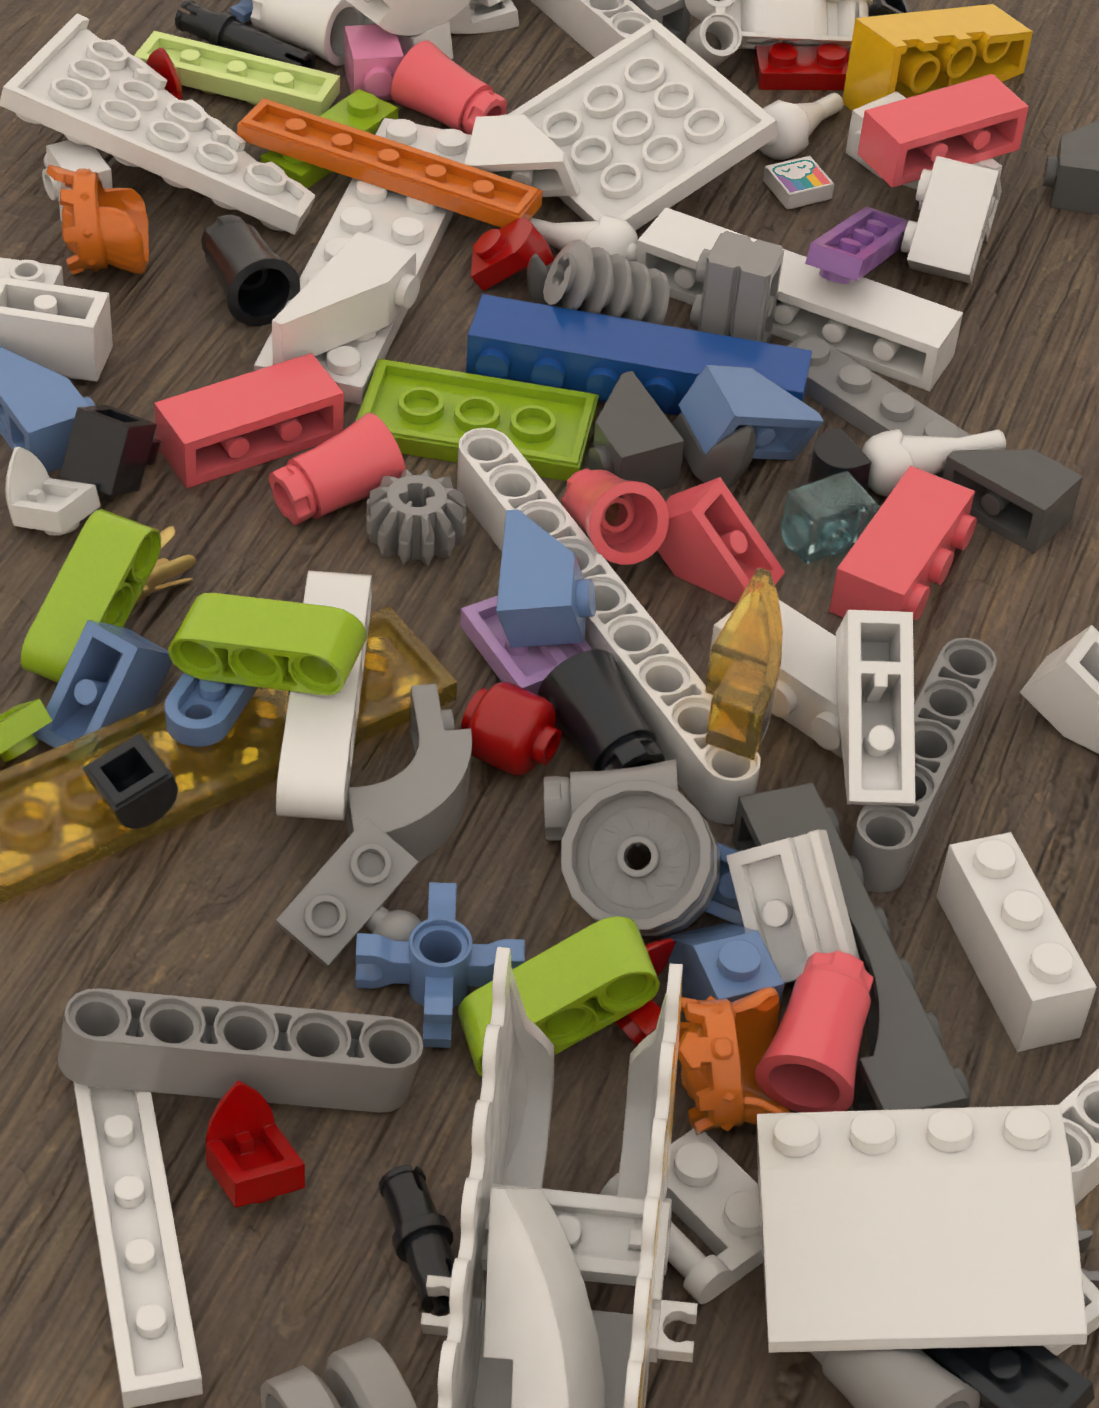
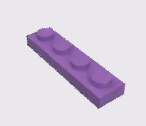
M866 206L811 242L805 264L819 268V275L832 282L849 284L851 280L858 281L901 249L909 220Z

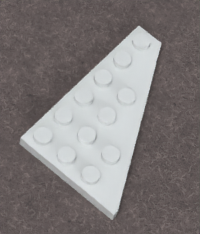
M78 13L3 86L0 106L15 112L23 121L32 124H43L59 131L68 140L79 145H90L109 153L118 162L126 166L141 167L161 176L165 182L174 187L189 188L211 198L216 205L229 210L237 209L253 216L272 230L287 231L295 235L310 213L315 194L299 182L289 178L284 170L272 161L268 163L256 161L244 151L246 145L244 139L221 121L208 115L204 108L192 99L183 101L175 98L165 90L167 80L141 59L127 52L126 48L115 39L102 40L87 29L89 19Z

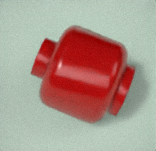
M506 681L493 685L489 690L485 688L478 690L470 700L461 723V729H471L472 756L518 777L529 773L538 763L544 766L547 765L556 754L562 737L561 730L555 728L556 712L554 705L547 699Z

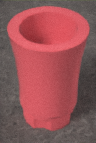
M422 41L413 46L401 60L392 80L391 97L394 103L420 112L451 129L460 130L465 134L472 135L476 117L500 116L507 112L506 99L494 93L491 86L474 77L452 61L431 41Z
M367 413L332 438L309 451L289 459L287 466L271 472L268 480L278 509L293 525H297L311 517L319 519L339 508L370 497V490L380 486L383 476L399 479L406 467L398 444L388 427L375 414Z
M583 469L575 472L566 481L567 489L561 498L562 506L591 540L597 552L606 560L620 565L636 564L652 556L662 545L669 528V511L664 498L655 488L643 482L624 480L606 470Z
M841 951L832 953L815 952L807 959L803 973L796 979L788 1006L775 1036L755 1069V1080L759 1088L770 1099L783 1107L800 1113L846 1111L852 1105L857 1058L863 1028L871 1005L869 993L873 983V976L865 970L864 962Z

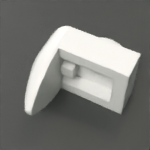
M22 447L14 448L5 482L6 502L14 526L43 530L48 535H63L75 530L80 525L81 520L101 506L96 485L49 478L44 465L37 456Z

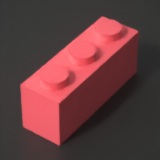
M990 74L865 110L857 154L892 188L920 180L923 169H933L936 156L974 164L1019 150L1029 106L996 76Z
M312 353L154 403L155 423L157 424L156 439L161 440L159 451L186 488L318 446L342 432L344 425V392Z
M910 466L838 566L829 612L844 618L847 610L913 612V620L917 621L927 604L930 586L932 583L941 585L944 582L953 562L954 550L956 548L965 550L972 538L977 523V518L970 515L975 491Z

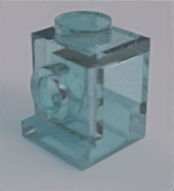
M848 471L788 491L784 519L781 521V536L786 546L791 551L796 552L808 564L830 555L840 554L852 548L880 509V506Z

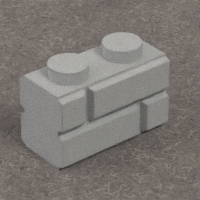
M729 231L720 233L711 250L703 249L697 263L695 281L704 283L703 293H698L693 303L690 325L697 326L698 331L769 343L772 337L784 256L782 246L759 239L753 242L750 237Z

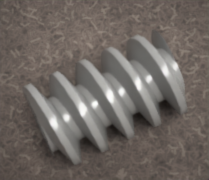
M573 240L565 245L554 259L545 280L543 294L545 301L551 306L557 304L562 298L563 308L577 310L581 306V310L585 312L600 313L602 315L662 325L668 309L670 288L666 274L659 269H648L638 261L629 262L622 255H610L603 248H591L590 245L582 240Z

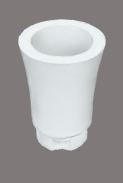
M252 0L253 10L250 18L252 25L257 30L312 52L335 66L344 64V26L364 25V14L346 0Z

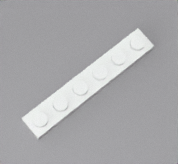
M73 1082L123 1407L132 1408L202 1395V1376L151 1092L89 1087Z

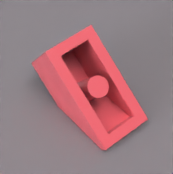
M721 477L671 495L667 499L669 528L662 545L657 551L674 576L740 605L761 588L769 593L771 582L775 586L785 574L784 569Z

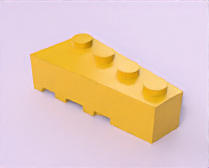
M994 4L855 18L843 93V105L852 111L896 91L909 98L990 74L1004 82L1024 73L1033 31Z

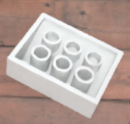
M1060 1105L757 1114L758 1189L769 1353L1087 1344L1088 1333L1071 1161Z

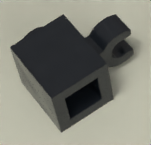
M108 405L77 407L60 476L75 482L96 485L100 500L112 501L115 495L139 491L146 465L155 464L161 440L154 438L157 424Z

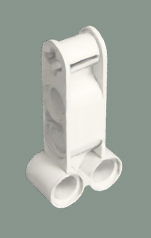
M685 0L686 8L690 14L701 20V23L688 35L686 45L713 68L722 64L737 49H755V46H771L776 43H787L793 46H820L826 43L851 46L855 18L868 17V7L872 6L873 0ZM706 32L713 33L718 37L721 42V50L714 49L708 44L705 36Z

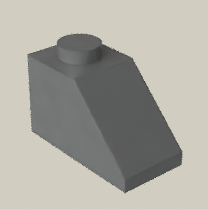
M1099 120L1062 135L1057 155L1047 156L1043 174V186L1051 187L1050 208L1099 214Z
M634 372L622 373L596 420L594 445L588 452L590 469L606 470L624 480L643 482L652 486L657 491L679 485L684 448L683 438Z
M1034 449L952 451L947 456L942 478L975 491L970 515L976 517L978 523L1035 554L1072 520L1083 476Z

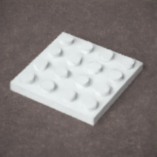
M656 19L509 113L510 115L525 114L566 154L580 188L578 196H558L584 221H599L600 217L609 215L628 222L635 231L657 217L665 207H672L779 136L776 119Z

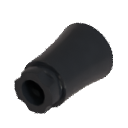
M220 216L212 226L204 229L201 238L202 250L205 253L207 264L217 277L224 292L232 316L240 323L248 326L271 324L272 320L284 309L287 301L292 300L300 292V279L296 270L268 246L253 226L244 223L239 216Z
M595 649L578 653L555 667L542 682L537 695L547 699L554 705L556 723L581 751L593 771L640 767L665 761V756L656 744V735L636 706L624 683L615 658L610 652Z

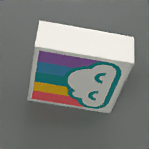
M811 156L765 166L763 181L786 209L832 199L834 183Z

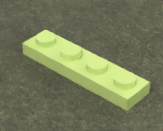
M153 31L134 55L146 63L153 51L158 48H164L176 67L181 85L200 89L207 94H220L244 100L252 105H257L265 98L320 116L330 108L340 93V75L158 31Z

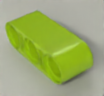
M103 509L96 510L90 515L26 635L21 651V665L23 669L58 683L88 620L124 627L159 557L161 535L158 530Z
M203 593L196 597L171 642L168 652L173 664L193 678L316 695H334L340 692L367 639V631L363 623L355 615L344 609L332 606L221 593Z
M621 916L597 921L512 969L526 1015L554 1045V1055L644 1006L654 998L660 985L636 922L628 917ZM493 981L470 993L458 1007V1016L475 1069L481 1077L484 1037L487 1024H490L492 1016Z

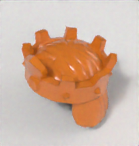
M49 165L46 173L54 180L65 183L66 187L71 188L60 189V205H63L62 238L66 242L68 249L75 254L66 259L72 275L86 270L97 272L99 269H108L109 265L138 275L145 273L149 261L148 218L145 203L140 194L132 188L104 189L98 173L92 172L90 169L81 168L75 172Z
M761 988L751 995L734 1002H730L728 999L716 1000L711 995L706 1000L681 997V1011L684 1012L686 1020L691 1022H680L678 1059L681 1062L683 1088L686 1089L688 1096L696 1104L695 1107L688 1110L691 1128H694L696 1135L719 1127L728 1132L733 1126H741L744 1122L757 1125V1114L792 1113L788 1108L770 1099L759 1088L755 1080V1069L778 1029L780 1003L779 995L775 988Z

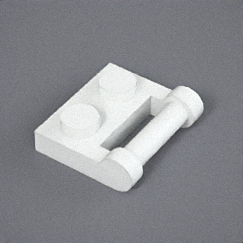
M692 1129L671 1144L666 1198L672 1199V1211L716 1255L713 1254L706 1257L671 1221L668 1261L685 1278L683 1287L698 1303L705 1304L763 1263L758 1184L705 1132L696 1135L695 1130ZM619 1173L607 1182L600 1193L601 1195L616 1196Z

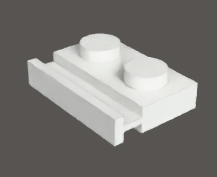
M817 829L807 834L793 838L789 837L726 855L744 927L759 931L784 984L796 981L798 976L803 973L807 959L815 952L832 953L841 951L860 959L826 830Z

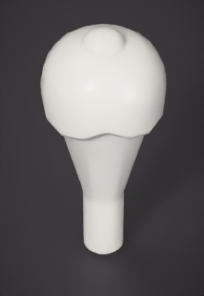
M831 93L813 103L793 104L777 100L765 106L763 109L777 121L779 136L759 148V150L774 160H786L803 152L809 144L808 137L820 122L842 110V97L837 93Z
M604 215L599 218V221L552 223L536 218L529 220L544 236L547 243L559 250H562L565 245L573 240H582L590 245L591 248L600 247L605 249L610 255L619 254L629 262L636 261L637 233L631 224L620 218Z
M900 429L885 431L872 436L863 446L862 452L872 462L867 485L876 494L888 497L910 466L934 475L944 470L946 458L952 451L1004 450L1006 448L1004 433L1000 430L964 437L903 435Z

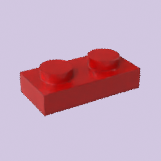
M787 43L755 46L753 65L759 90H844L851 46H840L833 43H826L820 46H793Z

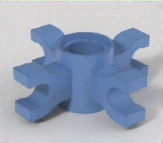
M429 882L428 920L421 922L413 929L409 941H394L378 934L357 933L355 988L374 989L393 983L408 984V991L413 1000L424 1007L423 1047L451 1048L453 1007L459 1005L468 995L470 986L482 987L493 981L497 947L511 948L512 969L525 962L524 939H502L489 944H472V937L468 929L455 920L457 883Z

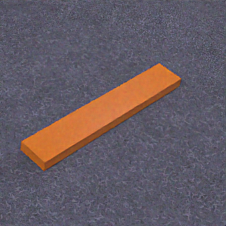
M265 98L237 124V135L247 143L501 228L518 218L530 220L542 206L543 190Z

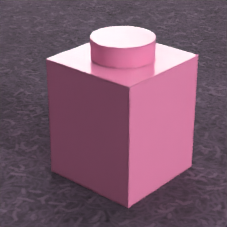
M377 24L344 26V70L351 94L357 89H361L381 100H392V80L398 65L404 57L398 35L385 31Z

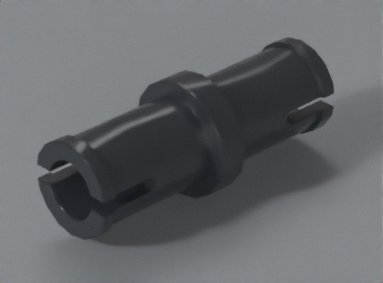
M411 1165L395 1167L383 1175L379 1181L380 1194L385 1200L395 1227V1232L392 1236L394 1250L401 1261L408 1263L422 1309L426 1313L434 1310L435 1314L450 1312L448 1296H428L426 1289L427 1275L451 1277L455 1258L450 1247L453 1242V1231L450 1223L445 1216L437 1213L426 1184L425 1173L421 1167L416 1166L414 1170Z

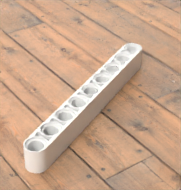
M477 428L464 433L459 440L457 490L463 492L464 501L468 509L501 552L506 510L518 509L576 555L583 578L593 580L596 593V613L594 617H586L585 640L593 650H605L614 656L630 695L641 715L656 735V744L665 756V761L676 759L677 782L699 812L713 822L734 824L738 798L740 796L756 794L761 760L756 748L605 558L597 552L589 538L512 441L502 432L491 428Z

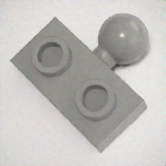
M366 817L276 919L275 924L326 968H328L363 926L370 930L372 934L382 935L394 941H409L413 929L421 923V920L413 913L405 910L389 911L382 904L419 861Z

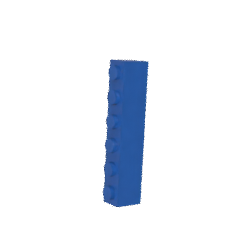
M482 294L468 332L466 373L599 395V402L606 403L621 374L633 371L663 413L678 416L680 413L683 414L679 403L706 365L752 368L804 402L812 351Z

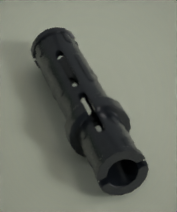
M185 0L180 6L190 11V14L188 15L180 10L176 13L175 26L178 30L204 39L211 45L314 69L316 58L313 53L301 50L240 23L236 15L229 12L219 14L196 4L192 0Z

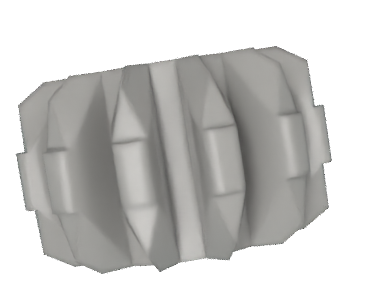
M404 468L399 479L383 476L380 486L370 490V498L367 500L366 531L369 534V542L378 545L382 557L398 555L403 566L412 559H420L426 566H429L433 556L450 559L453 548L462 544L463 536L466 533V503L463 492L453 488L451 477L433 479L429 469L421 475H413Z

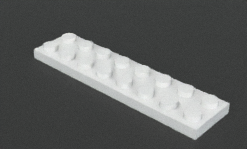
M384 118L376 133L377 136L462 164L465 163L471 139L470 134H465L457 129L434 128L415 124L407 119L394 120ZM352 178L300 277V291L357 231L415 251L416 276L419 277L421 283L454 212ZM404 308L388 327L315 356L344 392L345 402L362 405L378 359H385L408 309ZM272 332L254 364V371L273 365Z

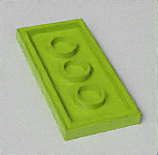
M378 359L356 421L367 413H373L388 427L398 444L401 454L458 463L459 440L464 433L477 428L495 429L505 434L512 441L539 477L567 481L575 472L582 470L598 411L599 395Z

